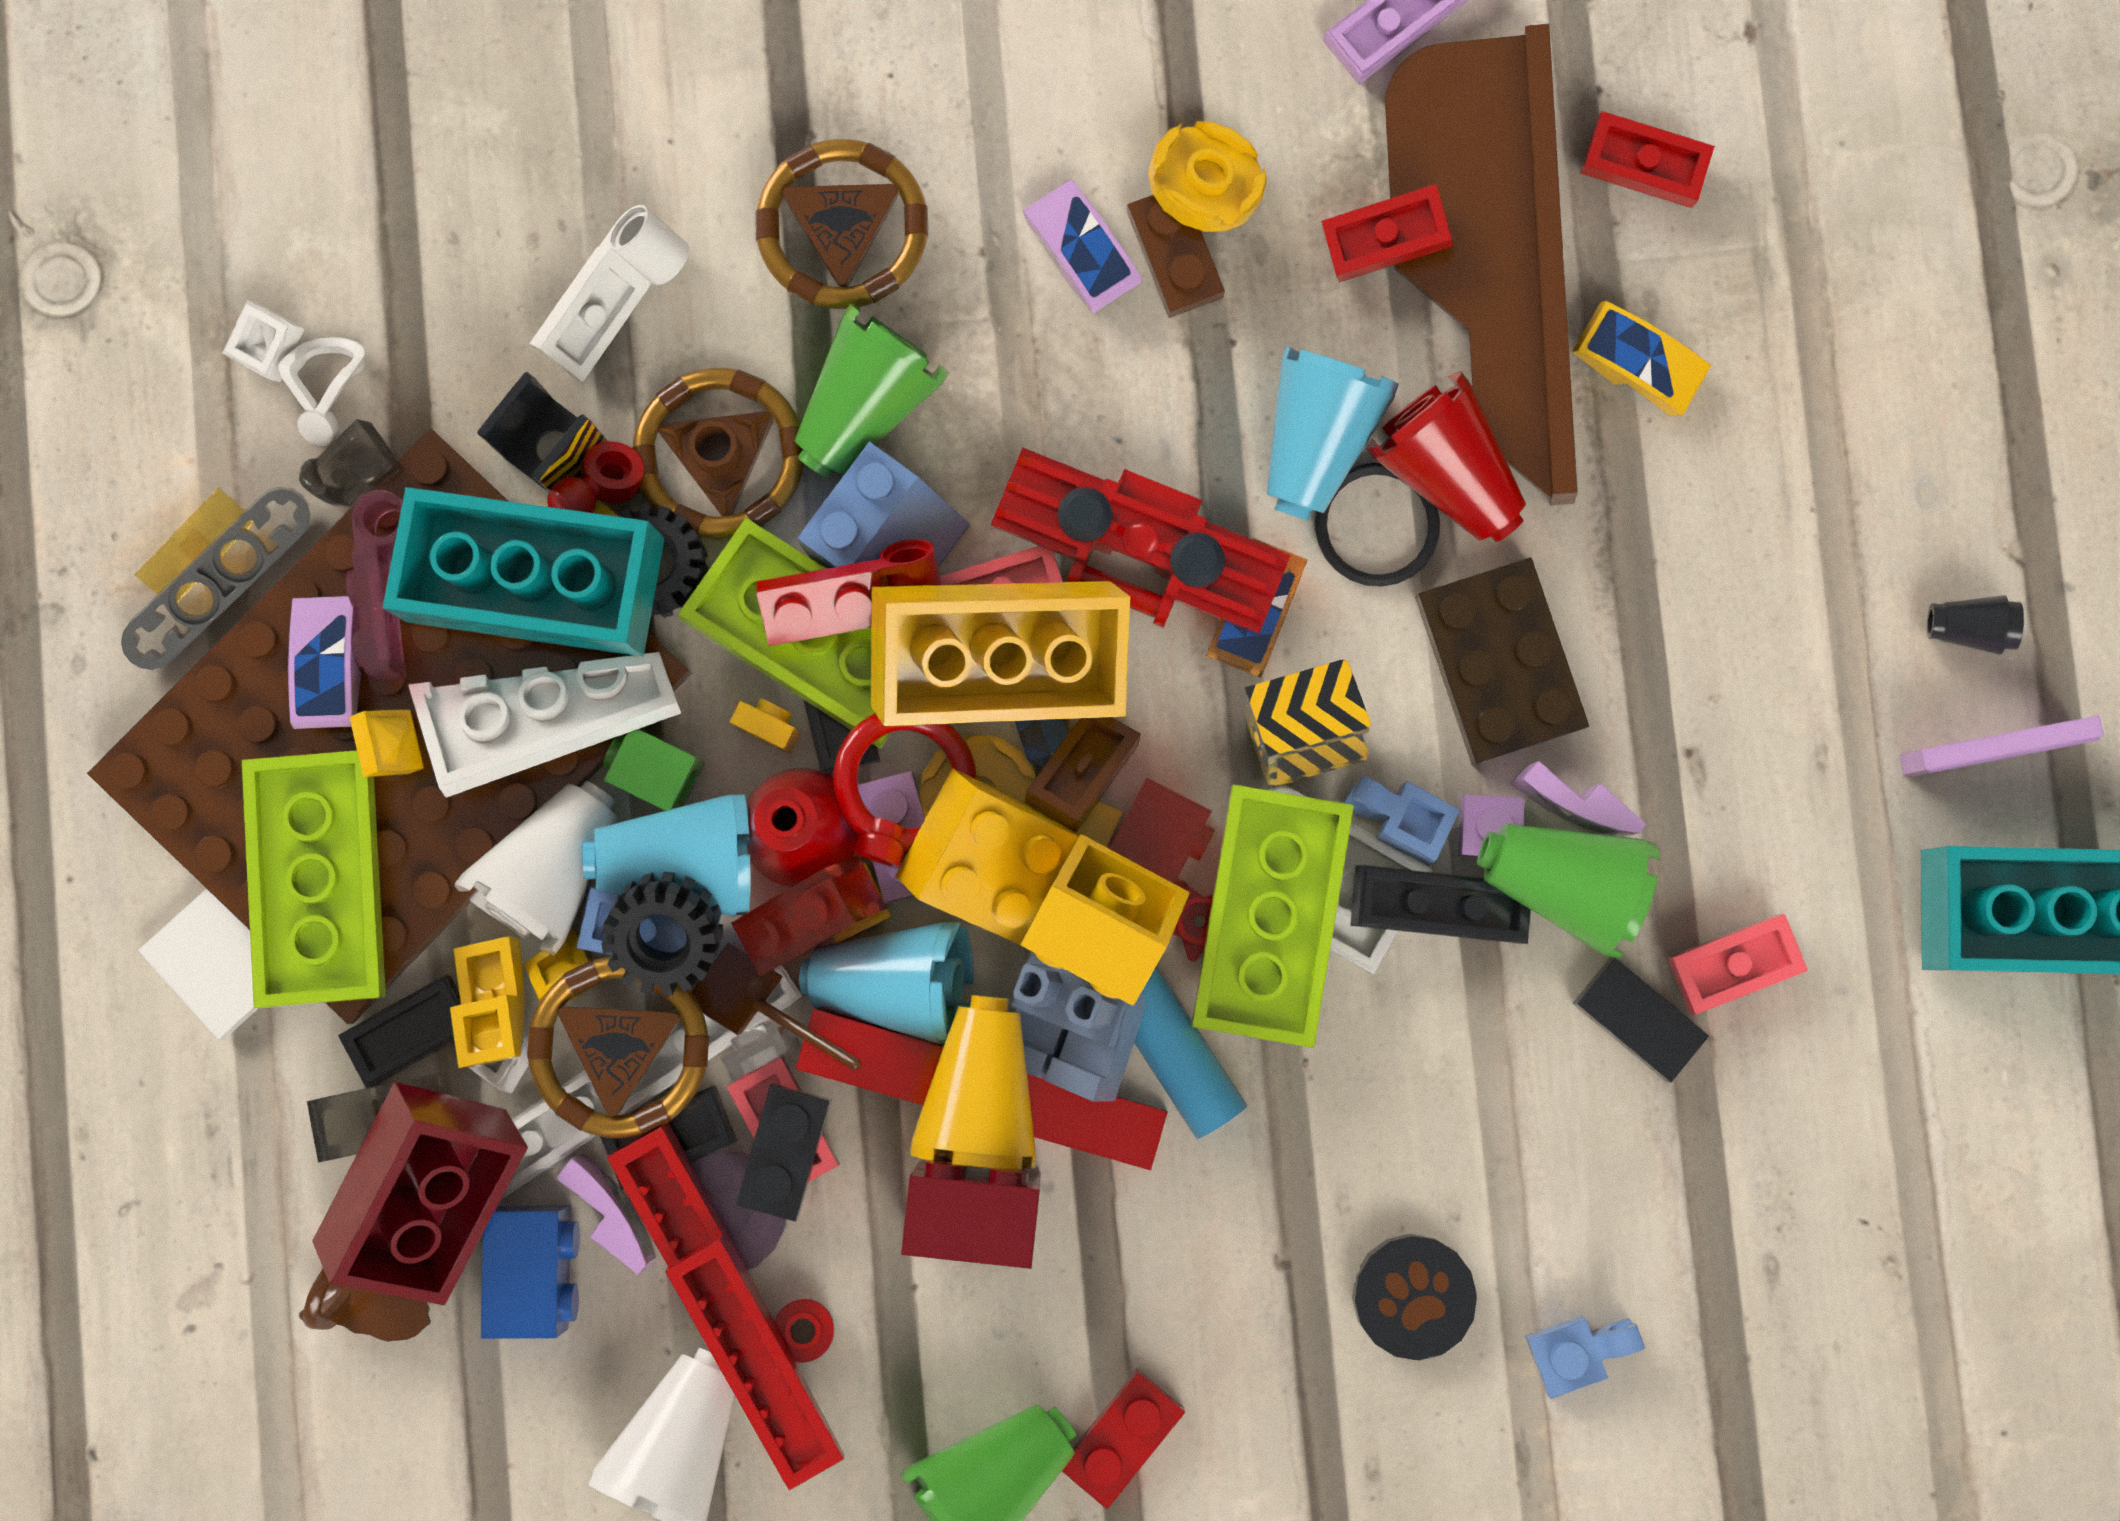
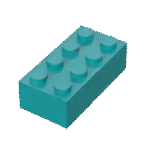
M406 487L382 608L407 623L644 657L665 538L649 521Z
M1944 846L1920 850L1922 970L2120 975V850Z

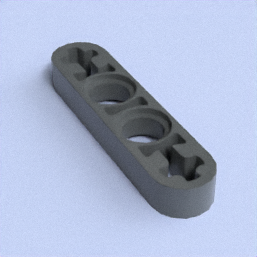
M283 486L271 488L261 494L130 620L123 631L121 639L123 654L137 667L149 670L162 668L172 662L303 536L309 527L311 515L309 504L303 495L293 488ZM274 500L282 506L290 500L297 506L293 517L298 524L292 529L285 524L277 526L268 535V539L278 545L272 551H268L258 535L242 526L249 520H253L259 530L271 517V511L267 507L268 503ZM233 540H242L251 544L257 554V562L254 567L243 573L228 570L220 558L221 549L225 544ZM190 582L202 583L212 592L213 605L203 614H188L181 609L177 602V591L181 586ZM162 604L166 606L174 620L191 628L183 635L175 624L162 640V645L166 649L162 654L154 649L143 654L136 648L141 639L139 634L135 632L137 629L142 627L145 631L152 632L165 620L166 616L155 611Z

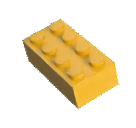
M1111 581L872 587L871 708L884 726L1126 716L1130 596Z

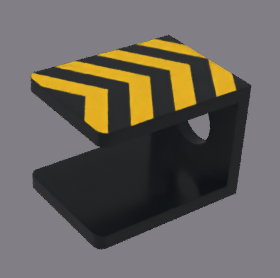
M525 372L477 432L499 455L548 493L553 484L562 478H581V470L586 452L595 444L607 441L590 419L583 414L576 417L555 401L529 372ZM550 432L563 433L562 438L546 458L541 461L537 452L540 439Z

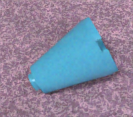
M1286 346L1281 358L1267 494L1278 498L1274 510L1307 521L1312 510L1321 513L1325 512L1396 397L1395 394L1399 383L1381 376L1380 380L1365 376V369L1305 350H1300L1299 353L1295 349Z
M729 794L594 829V842H582L583 879H595L596 891L621 896L624 888L629 883L634 881L638 885L643 875L653 873L655 881H660L664 872H674V883L682 885L685 876L696 880L692 891L696 894L705 887L712 894L708 904L709 907L718 904L723 915L734 917L736 915H747L750 906V854L747 855L746 834H749L745 795Z
M950 921L820 946L814 949L810 959H804L802 962L799 976L800 990L803 995L809 997V1001L814 1008L944 1045L957 1007H970L971 1005L970 1003L961 1002L964 984H973L974 980L973 950L967 928L960 927L959 922Z

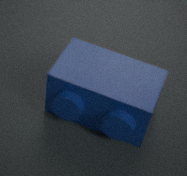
M571 1205L497 1206L483 1232L481 1339L557 1338L569 1329V1321L576 1320L579 1308V1290L577 1283H569L570 1259H576L579 1252L580 1228L578 1221H570Z

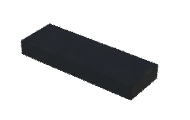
M1355 865L1350 926L1528 944L1531 910L1485 882L1484 878Z

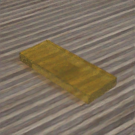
M218 487L134 575L158 594L245 509ZM249 520L242 527L245 529H249V527L254 523V521ZM237 540L230 541L223 546L220 558ZM190 582L181 586L177 591V602L197 582Z

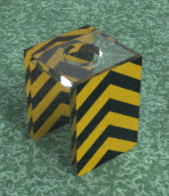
M1338 660L1244 687L1245 719L1268 788L1367 760L1368 749L1362 734L1370 730L1371 722L1347 660Z

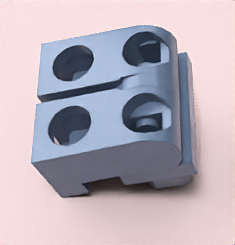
M1031 951L1027 963L1020 972L1013 992L1014 1000L1011 1005L1016 1008L1015 1012L1020 1013L1027 1073L1037 1078H1045L1044 1081L1093 1102L1115 1101L1145 1008L1144 995L1142 993L1139 995L1134 1006L1119 998L1106 997L1097 992L1088 981L1063 968H1054L1044 964Z

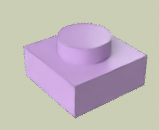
M1465 794L1460 796L1458 856L1478 857L1487 833L1489 831L1498 833L1504 824L1524 826L1525 798Z

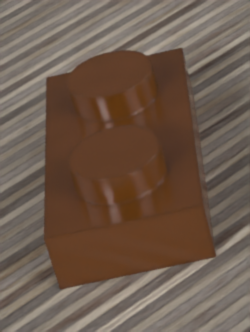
M1154 195L1127 204V214L1168 318L1224 298V287L1201 230L1178 222L1162 209Z
M1113 717L1079 718L1027 789L1025 803L1077 833L1138 747L1141 733Z

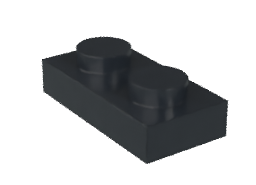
M775 1083L770 1084L736 1206L794 1222L798 1220L832 1099Z

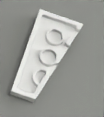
M659 652L644 654V657L631 655L580 662L578 669L549 672L547 667L524 669L522 670V676L489 680L486 675L460 678V684L433 687L430 682L408 685L438 786L446 798L681 714Z

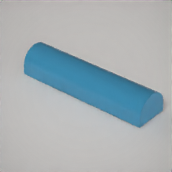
M1156 966L1141 992L1145 998V1008L1134 1044L1196 1139H1199L1233 1119L1248 1105L1199 1030L1191 1027L1192 1020Z

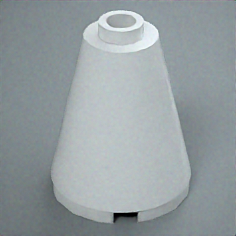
M585 781L581 788L573 784H567L462 873L456 881L455 887L460 892L470 891L472 887L476 888L477 892L470 898L473 904L524 940L527 939L530 933L540 940L546 938L539 949L555 956L566 941L592 880L583 879L582 842H594V829L616 824L618 817L610 810L615 801L602 789L588 781Z
M698 1348L694 1359L684 1354L678 1358L592 1470L593 1474L588 1482L590 1487L632 1508L634 1506L650 1513L652 1517L661 1521H707L735 1397L711 1352Z

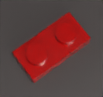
M1601 111L1596 119L1580 174L1693 208L1699 200L1715 146Z
M1437 184L1321 221L1339 283L1454 246Z
M1136 1369L1073 1447L1075 1455L1062 1472L1104 1508L1108 1509L1186 1413L1184 1407L1139 1369Z

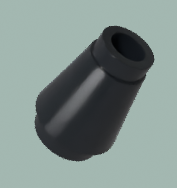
M2006 595L1944 602L1943 604L1931 603L1927 616L1928 639H1937L2001 655L2004 649L2017 650L2021 644L2024 628L2023 604L2021 602L2008 601Z

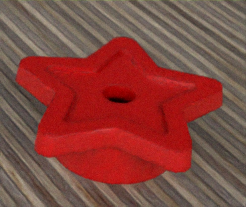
M1184 883L1179 887L1190 892L1173 935L1182 938L1189 961L1194 962L1204 951L1213 895L1203 897ZM1197 915L1203 916L1205 919V924L1202 927H1197L1194 924L1193 920Z

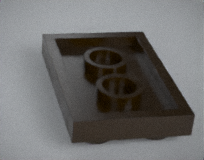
M1532 557L1418 593L1415 596L1471 765L1590 727Z

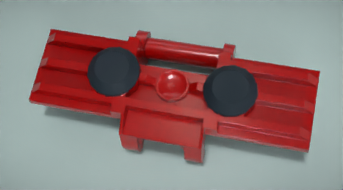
M1022 447L991 522V526L1073 559L1074 562L1066 582L1111 581L1130 596L1131 609L1155 618L1153 624L1164 628L1174 602L1177 601L1259 634L1291 557L1287 553L1207 522L1208 519L1197 515L1202 504L1201 499L1126 469L1123 470L1118 483L1107 478L1103 480ZM1113 550L1155 567L1154 573L1169 580L1164 596L1088 566L1087 564L1093 551L1111 555Z

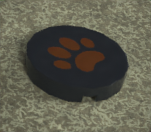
M1406 1234L1386 1239L1367 1253L1356 1275L1352 1300L1359 1324L1375 1345L1395 1357L1420 1361L1443 1355L1462 1341L1474 1320L1477 1293L1472 1273L1456 1251L1435 1238Z

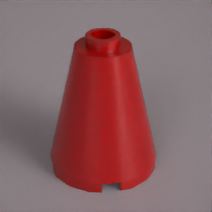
M1462 371L1455 372L1448 376L1455 386L1444 393L1436 385L1426 390L1382 427L1389 437L1380 446L1371 438L1367 443L1366 450L1372 458L1478 541L1491 537L1494 542H1498L1514 532L1523 523L1524 519L1519 513L1526 506V502L1469 380Z
M811 768L786 769L766 778L749 796L746 802L749 834H746L747 855L750 854V862L769 880L783 886L809 888L834 878L852 859L854 855L853 848L859 834L852 829L839 809L832 776ZM796 812V825L791 830L784 831V823L787 817Z

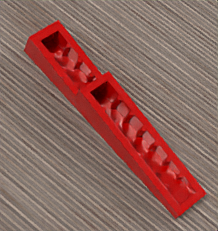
M813 1009L808 1028L860 1059L861 1067L858 1070H852L804 1040L795 1069L924 1105L944 1045L821 1009ZM1027 1073L1035 1138L1151 1171L1168 1111L1116 1096L1115 1101L1093 1102L1044 1081L1045 1078H1037Z
M669 1122L615 1149L607 1157V1160L668 1266L665 1270L666 1275L788 1490L794 1489L844 1460L845 1454Z

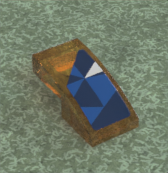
M1252 538L1254 541L1287 553L1291 557L1260 633L1256 634L1219 619L1205 656L1261 678L1308 559Z

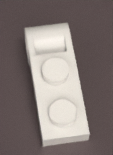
M644 205L630 208L617 220L600 246L592 253L529 344L571 377L584 382L651 284L662 285L674 278L682 269L689 255L688 243Z

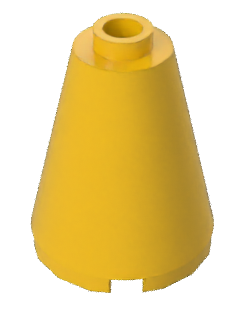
M972 995L970 1007H957L911 1140V1156L934 1161V1154H947V1159L953 1160L952 1164L1012 1170H1022V1166L1030 1169L1035 1168L1036 1148L1021 1016L1018 1012L1008 1011L1009 999Z

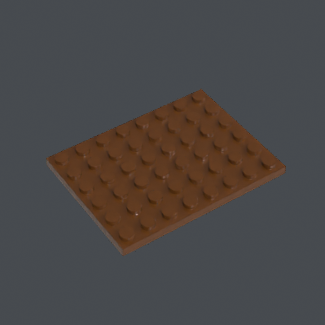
M432 428L87 773L250 930L242 760L357 750L352 727L294 729L290 723L288 658L292 599L354 596L360 607L355 662L361 672L357 714L363 711L410 710L424 767L410 774L374 776L386 990L471 903L470 898L477 892V889L472 887L470 891L460 892L455 887V883L461 874L567 784H573L581 788L585 781H589L603 766L605 755L615 737L446 798L438 786L408 685L430 682L433 687L460 684V678L486 675L489 680L522 676V670L547 667L549 672L578 669L580 662L631 656L615 652L407 623L382 608L406 487L508 501ZM648 632L644 654L660 653L673 691H675L692 673ZM378 998L327 1002L326 1004L347 1024H354Z

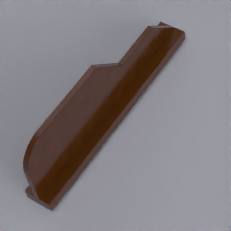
M1548 23L1525 26L1524 35L1439 43L1417 50L1408 56L1391 76L1385 96L1390 198L1437 184L1454 245L1444 250L1396 264L1394 269L1469 332L1472 388L1508 465L1550 500L1551 506L1574 504L1578 490L1550 27Z

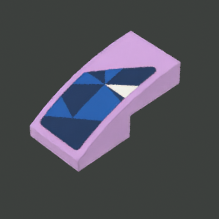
M1072 179L1023 210L1028 226L1056 259L1062 276L1093 314L1142 282L1140 274L1116 237Z
M354 596L292 599L288 685L290 723L294 729L352 727L349 717L357 714L361 672L355 662L360 607Z
M1540 761L1527 765L1511 782L1524 795L1546 810L1590 830L1626 837L1639 834L1647 825L1602 784L1589 787L1578 796Z
M584 1153L571 1158L557 1176V1179L605 1216L589 1237L639 1275L656 1258L652 1243L641 1219L619 1187L596 1163Z

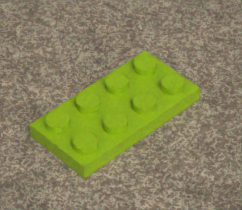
M745 518L678 613L679 620L852 730L860 721L875 713L871 708V628L769 646L756 594V581L826 568L748 518ZM892 733L880 737L873 744L882 749Z
M357 750L242 760L254 1008L386 998L374 776L363 777Z
M1234 784L1231 786L1191 1027L1314 1048L1354 805Z

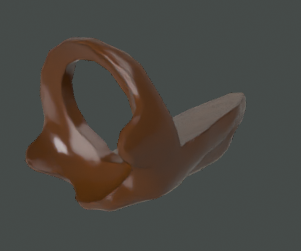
M323 1268L309 1291L304 1310L299 1313V1318L310 1329L328 1330L336 1325H341L355 1334H366L387 1342L408 1340L415 1337L431 1323L428 1315L430 1307L427 1302L330 1284Z

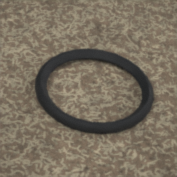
M1380 463L1355 466L1350 469L1325 512L1316 511L1315 532L1318 545L1330 565L1338 573L1351 581L1365 586L1378 587L1399 584L1418 573L1434 554L1440 535L1438 509L1414 491L1425 507L1428 520L1427 537L1417 557L1406 567L1392 573L1368 574L1354 569L1345 563L1335 552L1329 539L1327 520L1332 501L1341 489L1360 477L1383 475L1400 480Z

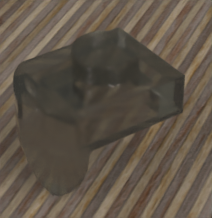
M356 419L319 457L308 459L301 465L299 481L303 488L317 499L336 507L350 509L358 500L392 478L403 467L373 424Z

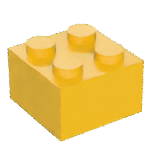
M952 768L895 877L918 900L1020 945L1076 843L1078 836L1064 825L1027 805L1025 802Z
M1080 834L1027 931L1021 946L1034 952L1036 957L1044 964L1054 968H1063L1088 981L1100 994L1113 999L1119 998L1134 1006L1168 946L1190 892Z

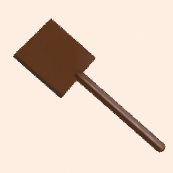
M730 943L726 944L711 964L706 976L691 991L705 1016L737 1036L742 1034L756 1013L760 1012L850 1069L858 1070L861 1067L860 1059L766 1002L769 995L783 978L782 975Z

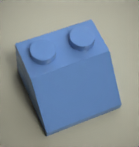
M869 441L797 537V540L807 554L825 567L833 568L880 559V552L885 547L901 540L924 539L933 544L939 568L970 525L917 475Z

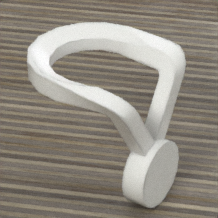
M337 337L310 340L294 348L278 364V370L282 379L305 409L298 419L297 426L300 434L310 444L326 446L339 433L338 421L329 410L346 382L361 372L366 365L365 349L356 341ZM341 353L350 356L352 361L334 378L321 401L317 404L297 375L299 370L308 359L319 354Z

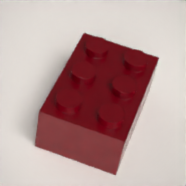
M394 1081L312 1240L329 1283L445 1306L528 1149L507 1110Z
M934 1154V1161L920 1160L909 1176L901 1255L1032 1269L1040 1194V1172H1031L1025 1166H1022V1170L956 1165L952 1164L953 1160L947 1159V1154Z

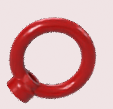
M876 713L860 721L841 744L833 771L834 792L842 815L852 829L859 834L853 852L873 862L899 868L904 853H907L912 846L921 826L904 828L891 821L875 817L867 809L860 796L857 781L860 761L866 750L877 739L886 734L897 731H912L925 735L938 744L948 758L951 770L952 768L977 780L976 767L966 741L950 723L884 726Z

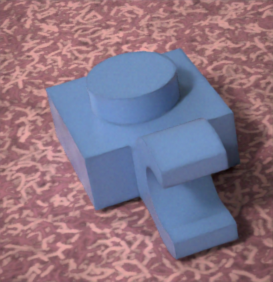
M1362 776L1357 785H1352L1344 801V804L1354 805V814L1383 822L1376 836L1377 839L1428 867L1436 862L1460 809L1408 781L1395 794L1377 781L1366 776Z
M1581 1315L1525 1336L1545 1392L1550 1399L1608 1379L1602 1360L1627 1356L1645 1349L1637 1325L1635 1323L1632 1324L1629 1318L1611 1323L1591 1332L1586 1318Z

